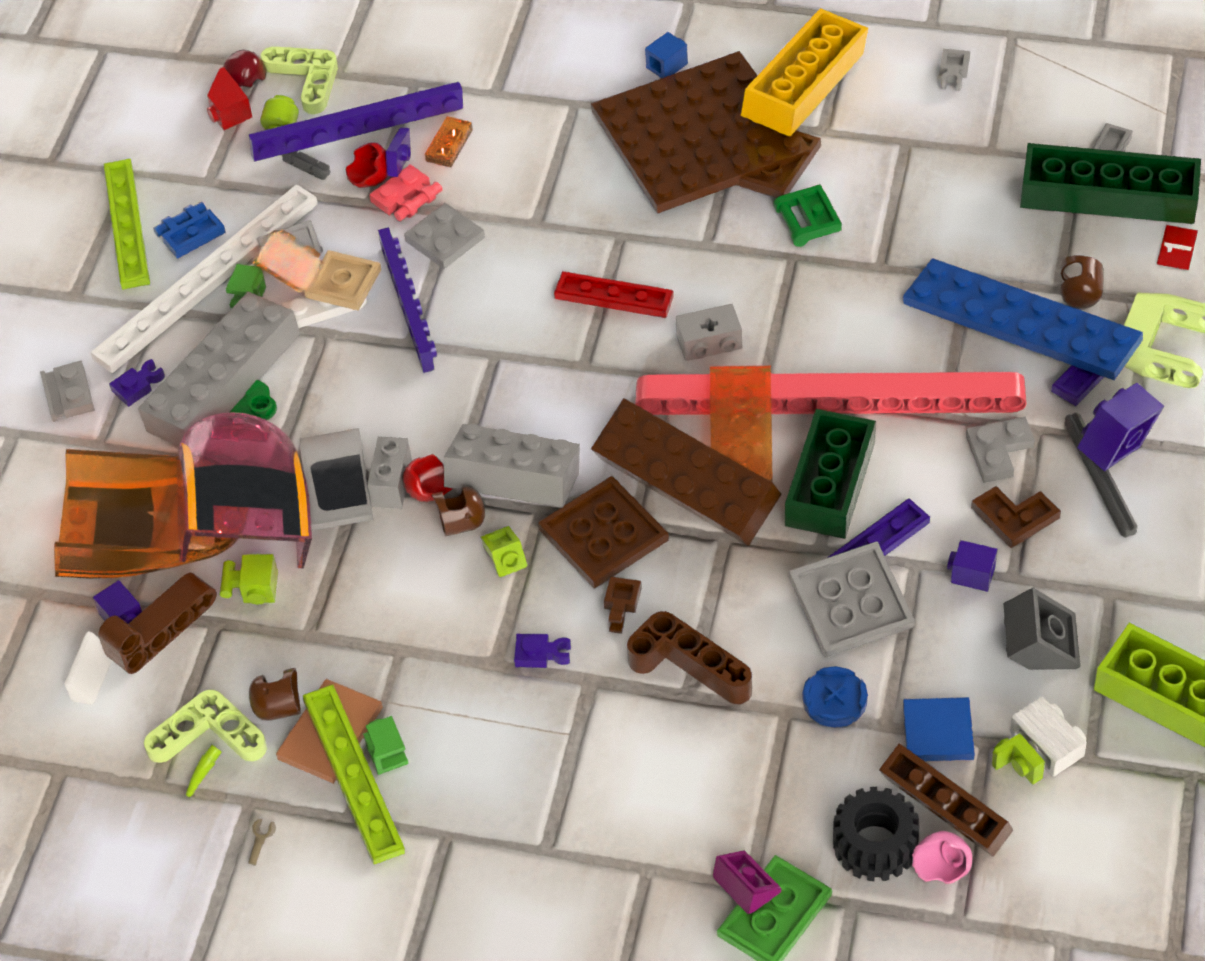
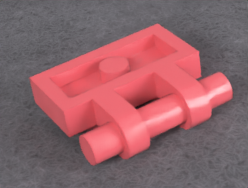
M410 164L399 173L398 177H392L370 193L369 196L371 203L388 215L394 213L395 218L401 222L406 217L411 218L418 212L417 209L425 203L430 204L434 201L436 195L442 191V186L438 182L430 185L429 177Z

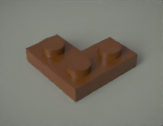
M997 486L973 499L971 508L1010 548H1013L1060 519L1061 510L1041 491L1015 505Z

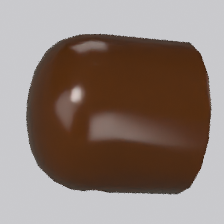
M1082 255L1068 256L1062 260L1060 274L1064 282L1061 284L1060 293L1063 301L1077 309H1086L1097 304L1102 297L1104 286V268L1102 263L1097 259ZM1073 263H1080L1082 266L1081 275L1069 278L1064 269Z
M461 487V494L453 498H444L442 491L432 493V497L438 506L445 536L475 530L484 522L485 507L483 499L476 489Z
M296 668L284 670L282 679L275 682L267 683L265 676L261 675L250 683L249 702L253 713L259 719L272 721L301 714Z

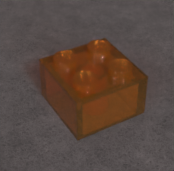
M281 229L277 232L274 230L268 234L251 262L299 293L305 292L324 263L319 259L321 254L308 245L300 247L294 243L296 238L287 231Z

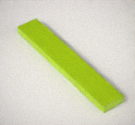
M131 158L104 163L122 290L149 285L150 278Z
M334 685L304 694L303 702L373 865L405 854V847Z

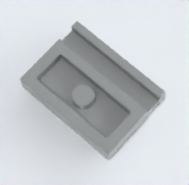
M82 360L55 367L52 372L45 373V371H40L53 422L57 421L58 417L65 416L69 418L95 411Z

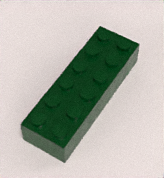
M1028 143L1020 208L1194 224L1199 199L1201 159Z

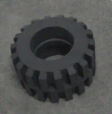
M877 786L870 787V791L867 792L861 788L856 790L855 797L849 794L844 798V804L840 803L837 807L833 821V849H835L837 860H842V867L846 871L853 869V876L860 879L862 875L867 876V881L873 882L875 877H881L882 881H887L891 874L898 877L902 875L903 868L908 870L912 865V854L919 842L918 813H914V806L910 801L904 803V795L901 793L893 795L892 789L885 788L884 791H877ZM877 826L887 829L893 836L885 841L875 842L863 838L859 832L865 828Z

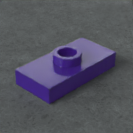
M400 127L386 150L387 174L393 177H398L406 161L410 160V128Z
M1071 365L1052 384L1051 392L1077 406L1104 377Z

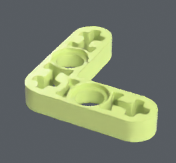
M276 46L268 47L262 51L261 60L267 72L307 75L301 94L302 106L306 113L318 114L325 110L338 70L337 58L334 52L322 49ZM297 59H305V60H306L305 62H303V63H301V64H294V63H293V62H294L295 60H297ZM319 79L326 80V82H324L323 84L313 83L314 81Z
M205 690L151 731L144 740V747L150 760L158 763L170 760L209 728L245 761H256L262 758L266 753L267 744L263 733L216 690ZM208 703L212 706L216 704L219 714L216 716L215 711L210 707L205 708V705ZM189 720L194 722L193 727L188 731L182 732L177 730V726L183 721ZM228 720H237L239 722V726L232 731L222 729L223 724ZM170 732H172V734H173L175 740L173 739L172 735L169 736V733H170ZM245 735L250 743H257V746L254 748L250 745L246 747L242 737ZM157 743H159L160 745L165 744V747L163 749H161L160 747L155 748L154 746Z

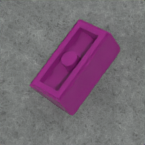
M745 850L716 856L713 878L747 914L755 912L781 893L782 888Z

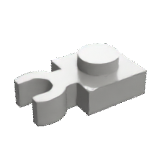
M943 49L939 75L942 76L941 89L945 90L946 84L952 82L956 84V91L961 90L962 78H967L970 51Z

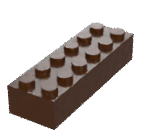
M623 398L591 447V450L602 461L747 546L750 545L782 495L769 480Z

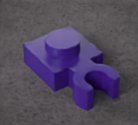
M150 359L143 363L140 371L137 372L131 368L110 382L109 386L111 391L129 407L152 391L150 384L162 381L165 378V374L161 367L154 371L156 366L154 361Z
M516 634L515 667L547 668L548 660H554V662L560 665L569 664V653H561L559 651L571 649V640L562 637L549 642L548 634Z

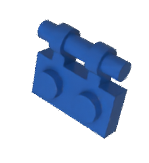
M203 202L194 206L190 204L183 208V212L172 218L168 216L161 220V224L153 227L156 236H162L163 243L177 259L226 233L223 223L210 209H206Z

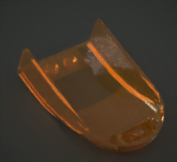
M66 449V485L59 542L54 544L55 577L119 578L171 569L206 560L223 553L239 539L245 529L248 508L213 506L214 531L189 529L187 477L183 456ZM192 457L194 468L218 465L205 459Z

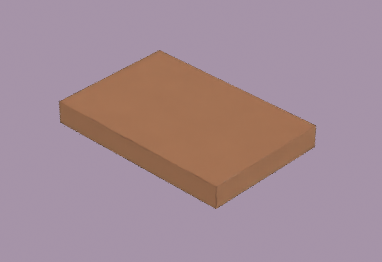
M325 679L319 689L334 685L360 744L364 738L363 733L367 732L366 725L375 720L382 710V702ZM305 709L277 751V759L334 784L337 780L309 713Z

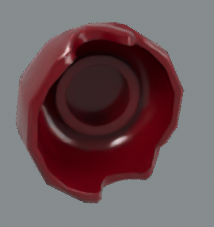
M242 49L234 52L227 58L223 66L239 87L251 88L255 80L260 79L263 81L266 77L267 70L264 63L255 52Z

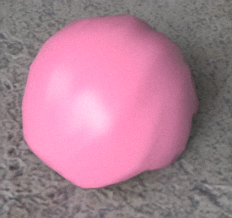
M939 831L928 835L915 847L912 854V866L918 877L925 882L939 880L945 884H951L967 875L972 867L973 858L970 847L961 837L951 832Z

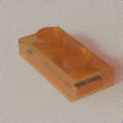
M446 116L425 152L426 162L451 168L473 131L472 122Z

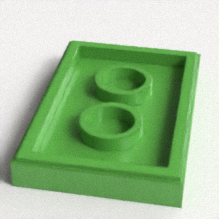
M774 855L764 868V871L782 888L781 893L751 914H747L737 904L717 930L719 938L756 961H783L832 896V888Z

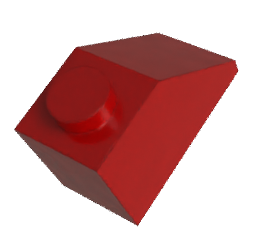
M220 68L207 94L210 105L207 108V112L213 123L218 122L221 128L226 130L253 117L246 94L226 68Z

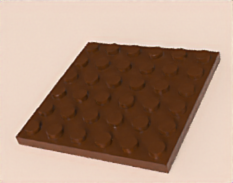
M740 51L591 103L592 113L657 213L740 184L739 178L748 176L753 178L761 175V170L763 169L769 172L779 168L780 163H782L783 167L797 162L804 154L811 152V149L797 130L791 136H788L741 116L745 89L758 75Z

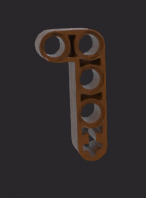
M190 572L182 576L129 624L119 616L109 617L103 622L98 632L105 655L128 674L138 672L213 605L217 596L216 590L197 575Z
M667 611L654 613L628 639V662L630 668L636 673H649L666 658L732 704L746 703L752 696L751 669L672 613Z

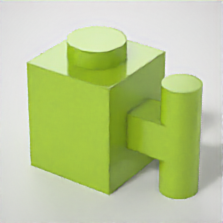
M274 554L242 555L241 570H235L236 564L233 561L227 560L223 562L219 594L222 598L232 597L233 588H240L244 603L256 605L275 603L278 569Z

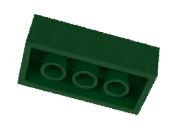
M820 409L815 410L785 501L786 527L846 539L875 445V420Z

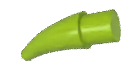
M212 744L206 753L202 754L186 791L187 797H191L222 753Z

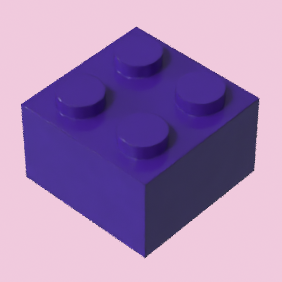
M1135 383L1126 390L1121 388L1114 394L1112 399L1109 401L1104 399L1093 410L1095 416L1083 428L1081 432L1083 438L1077 448L1103 471H1106L1142 446L1164 405L1138 383Z

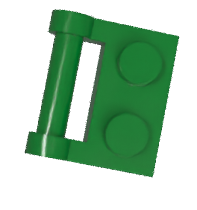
M821 184L779 196L773 201V206L776 212L782 215L791 232V240L796 247L804 246L809 240L842 231V222ZM798 206L808 225L807 227L801 228L791 207Z

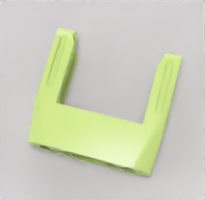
M1138 292L1124 326L1143 332V341L1124 367L1141 376L1180 387H1197L1203 375V370L1192 359L1152 349V345L1161 322L1205 334V320L1202 318L1205 317V303L1171 294ZM1173 309L1183 310L1186 315L1176 313ZM1152 363H1159L1165 368H1159ZM1182 371H1188L1195 376L1185 375Z

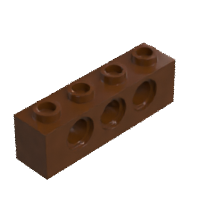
M900 743L879 769L885 779L992 857L995 856L1013 832V828L1006 819Z

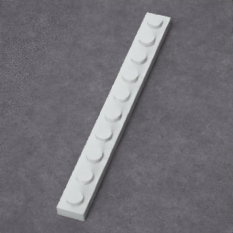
M296 184L91 351L93 360L113 374L232 276L237 264L245 265L261 252L256 238L291 227L318 205L316 196Z

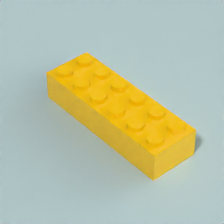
M820 8L747 86L741 116L776 130L781 134L791 136L863 55L868 27Z

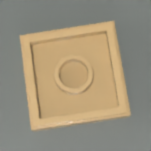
M328 250L304 291L305 296L309 299L359 311L382 270L381 264Z

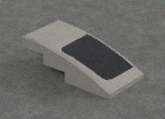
M359 428L300 438L303 473L312 531L373 520Z

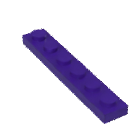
M389 227L380 229L378 234L381 250L423 373L435 370L433 358L437 357L436 347L433 340H427V336H430L429 327L426 319H420V315H423L419 298L413 299L412 295L416 294L412 278L406 279L405 275L409 274L405 257L399 258L398 255L402 254L398 237L392 238Z

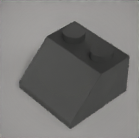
M1031 588L1003 603L1008 658L1029 670L1077 669L1081 667L1075 612L1035 588Z

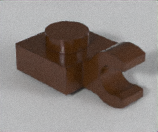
M610 576L604 598V609L611 610L608 619L611 622L609 632L622 634L626 612L636 613L642 590L641 581Z

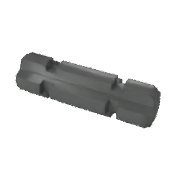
M301 151L281 155L284 162L311 175L314 174L315 177L321 180H325L330 175L329 165L321 161L318 162L317 159Z

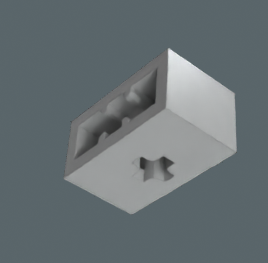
M733 303L676 316V335L685 361L742 349V328Z
M378 436L368 480L372 507L402 509L406 492L402 479L405 468L412 461L408 438Z

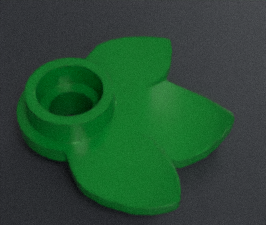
M256 380L245 392L244 397L226 416L225 421L239 426L246 425L254 420L266 421L276 414L277 405L275 400L270 397L269 387L265 383Z

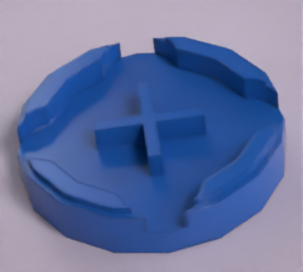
M834 666L822 668L816 671V675L812 676L811 679L810 677L807 679L802 692L804 710L811 719L821 725L835 728L848 726L863 715L868 702L866 684L862 679L860 680L855 676V672L847 668Z

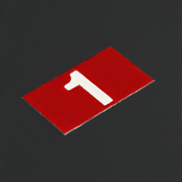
M1166 225L1157 265L1189 270L1198 230Z

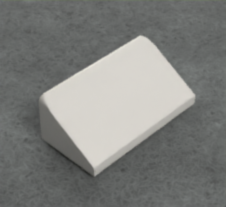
M87 631L64 684L71 701L91 705L95 703L112 660L105 655L100 639Z

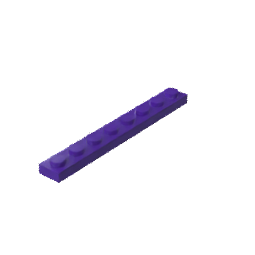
M455 82L249 134L251 156L255 162L463 109V90L460 83Z

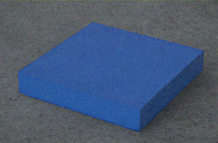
M969 697L903 699L905 739L908 750L924 761L974 760L975 752Z

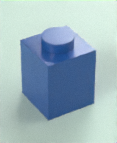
M666 32L645 48L646 68L660 78L675 74L688 64L687 44L681 38Z

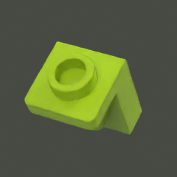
M510 526L480 537L484 549L493 560L499 577L527 567L521 542Z
M1020 733L1011 739L1005 738L994 747L992 766L995 770L1011 762L1016 773L1021 777L1025 776L1032 785L1043 779L1045 761Z

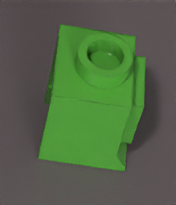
M236 265L226 287V293L235 294L229 304L230 308H233L247 292L263 297L267 287L260 267Z
M392 716L373 720L366 725L367 732L363 733L378 775L409 764L404 752L406 750Z

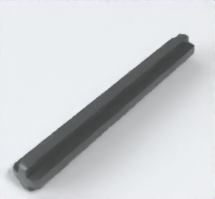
M1073 413L1065 417L1064 424L1077 448L1083 438L1081 432L1086 425L1080 414ZM1077 448L1121 536L1126 538L1135 535L1138 526L1109 470L1103 471Z

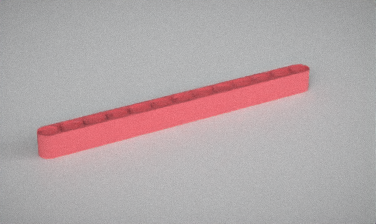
M1017 372L644 375L637 379L635 405L653 415L814 414L816 409L840 414L1012 413L1021 411L1027 404L1025 379L1022 374Z

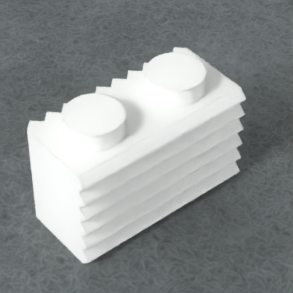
M1040 696L1038 700L1030 703L1023 710H1019L1018 713L1012 716L1011 734L1016 736L1020 733L1045 761L1044 768L1052 777L1084 757L1087 742L1083 731L1077 726L1072 727L1064 719L1062 710L1055 703L1049 704L1044 697Z

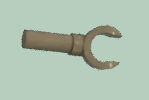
M262 819L256 820L252 825V830L256 837L248 864L256 866L265 839L271 837L276 831L274 822L269 824L266 834L260 831Z

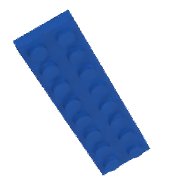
M934 258L930 260L903 295V303L905 305L1114 381L1143 341V332Z

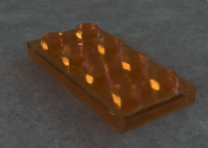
M771 365L710 367L711 448L773 483Z

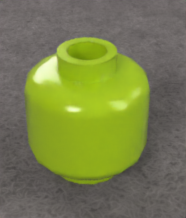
M276 95L265 102L260 124L265 130L296 123L299 109L291 98L284 95Z

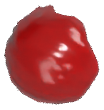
M375 142L367 143L354 150V161L346 166L345 169L348 180L358 188L373 187L382 183L388 176L386 150L379 143Z
M434 454L423 458L418 457L412 460L405 468L402 479L404 488L414 500L432 502L434 501L432 493L442 491L443 495H446L453 490V488L444 487V465Z

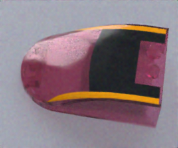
M229 412L215 414L201 419L191 426L180 442L177 455L179 562H186L191 536L293 541L296 542L297 567L304 568L312 540L309 494L298 452L290 438L269 421L245 413Z

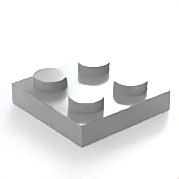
M443 203L404 233L405 242L445 269L484 239L485 234L481 227L448 204Z

